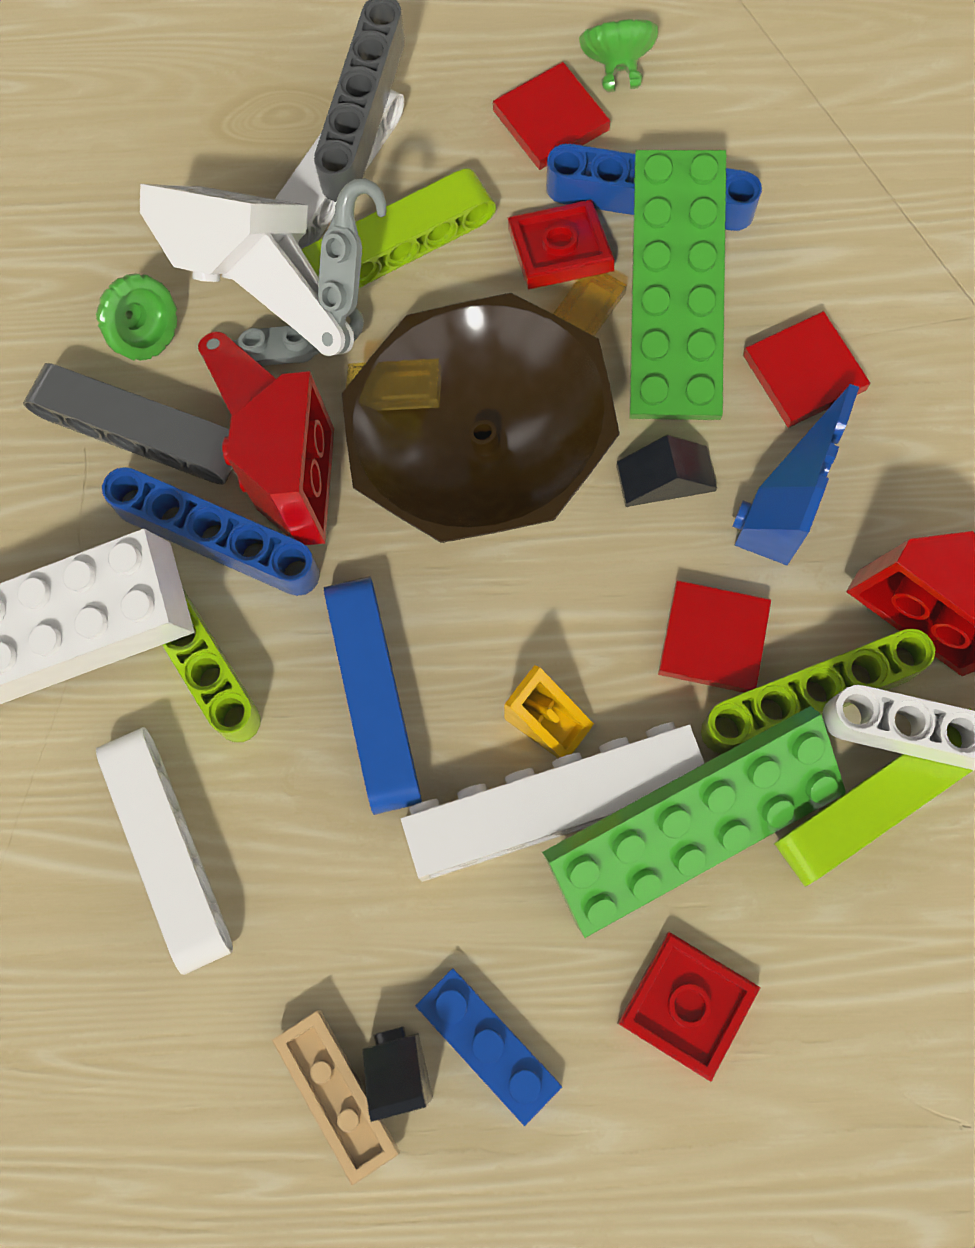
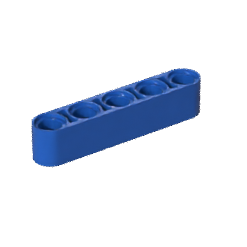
M574 144L556 146L547 157L546 191L552 200L561 204L569 205L592 200L595 209L633 215L635 154ZM726 168L725 230L740 231L752 223L762 192L761 182L752 173Z
M117 468L104 479L102 484L104 498L123 520L132 525L146 529L157 536L291 595H305L311 592L318 584L320 577L319 568L309 548L300 541L132 468ZM138 490L133 499L122 502L123 497L128 492ZM179 508L178 513L173 518L162 520L167 510ZM215 525L221 526L217 535L212 538H202L207 528ZM255 543L263 544L262 550L257 555L252 557L243 556L248 546ZM297 561L306 563L301 573L293 576L284 574L289 564Z
M371 576L324 587V595L371 811L373 815L419 804L422 802L421 792Z

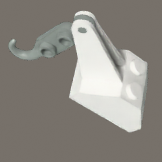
M366 178L354 179L345 184L339 192L335 205V214L321 243L319 277L297 244L306 234L308 205L203 186L141 184L140 214L173 267L193 271L192 278L196 280L219 282L220 274H222L223 278L233 279L301 334L323 355L345 354L353 347L354 334L346 318L357 306L362 258V243L354 219L355 201L361 194L369 195L376 204L377 215L384 217L386 215V200L383 191L376 183Z

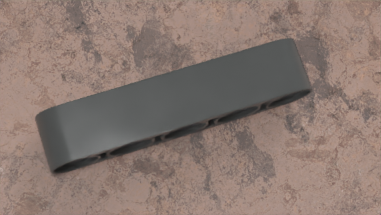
M368 0L364 4L316 147L314 162L323 195L334 202H337L339 192L345 184L364 176L402 56L405 36L402 11L397 0Z
M51 363L43 365L23 402V405L29 411L42 419L212 483L225 484L233 469L232 466L226 464L222 450L223 439L229 436V429Z

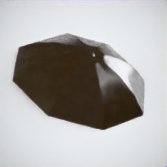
M513 293L461 302L406 315L341 393L353 489L440 543L554 521L620 434L599 339Z

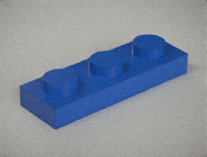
M454 968L415 1005L524 1127L562 1088V1085Z

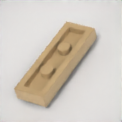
M317 1010L272 1039L351 1185H354L399 1155L400 1150L383 1120L370 1122L366 1090L321 1010Z

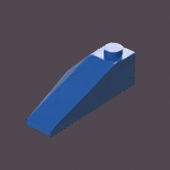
M850 384L762 483L751 503L742 501L732 527L740 530L734 546L788 566L811 529L829 480L827 474L839 450V446L834 444H838L846 428L859 390L858 386Z

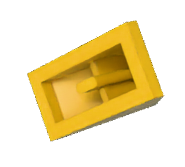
M536 665L532 667L504 704L505 720L557 758L572 754L594 725L560 687Z

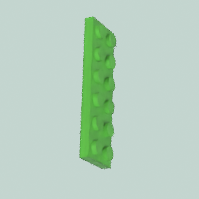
M636 150L629 419L721 420L723 416L726 150Z
M809 706L543 851L542 853L583 937L586 938L844 795L846 790L822 714Z

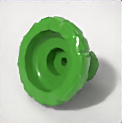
M626 19L596 25L585 30L580 35L579 41L583 53L588 58L605 65L606 76L602 78V86L605 91H615L614 77L617 71H626L629 74L630 89H636L641 86L642 73L637 71V60L655 45L658 38V26L648 20Z
M127 274L117 278L103 292L100 297V304L97 307L96 319L99 322L98 327L106 344L114 352L133 361L136 359L142 361L158 356L175 336V329L177 328V315L175 314L177 307L170 291L163 283L145 274Z

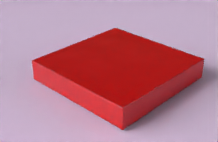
M564 62L493 100L494 113L539 170L547 166V157L556 146L561 144L583 146L610 129V119Z
M592 200L507 218L508 230L528 290L614 271V257Z
M824 311L746 347L743 353L745 360L788 428L829 409L850 384L859 387L857 395L866 391L871 384Z
M677 580L674 587L658 675L742 693L757 688L771 599Z
M667 932L617 1024L711 1082L761 987L674 934Z

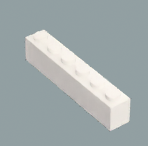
M674 722L665 723L646 731L648 738L629 744L627 737L615 739L599 747L600 754L582 759L580 753L569 754L552 762L554 769L538 774L534 773L533 768L523 769L505 777V785L487 790L486 784H478L457 792L458 800L439 805L438 799H433L410 807L411 815L400 819L418 878L421 882L585 829L705 764L690 724L676 729Z

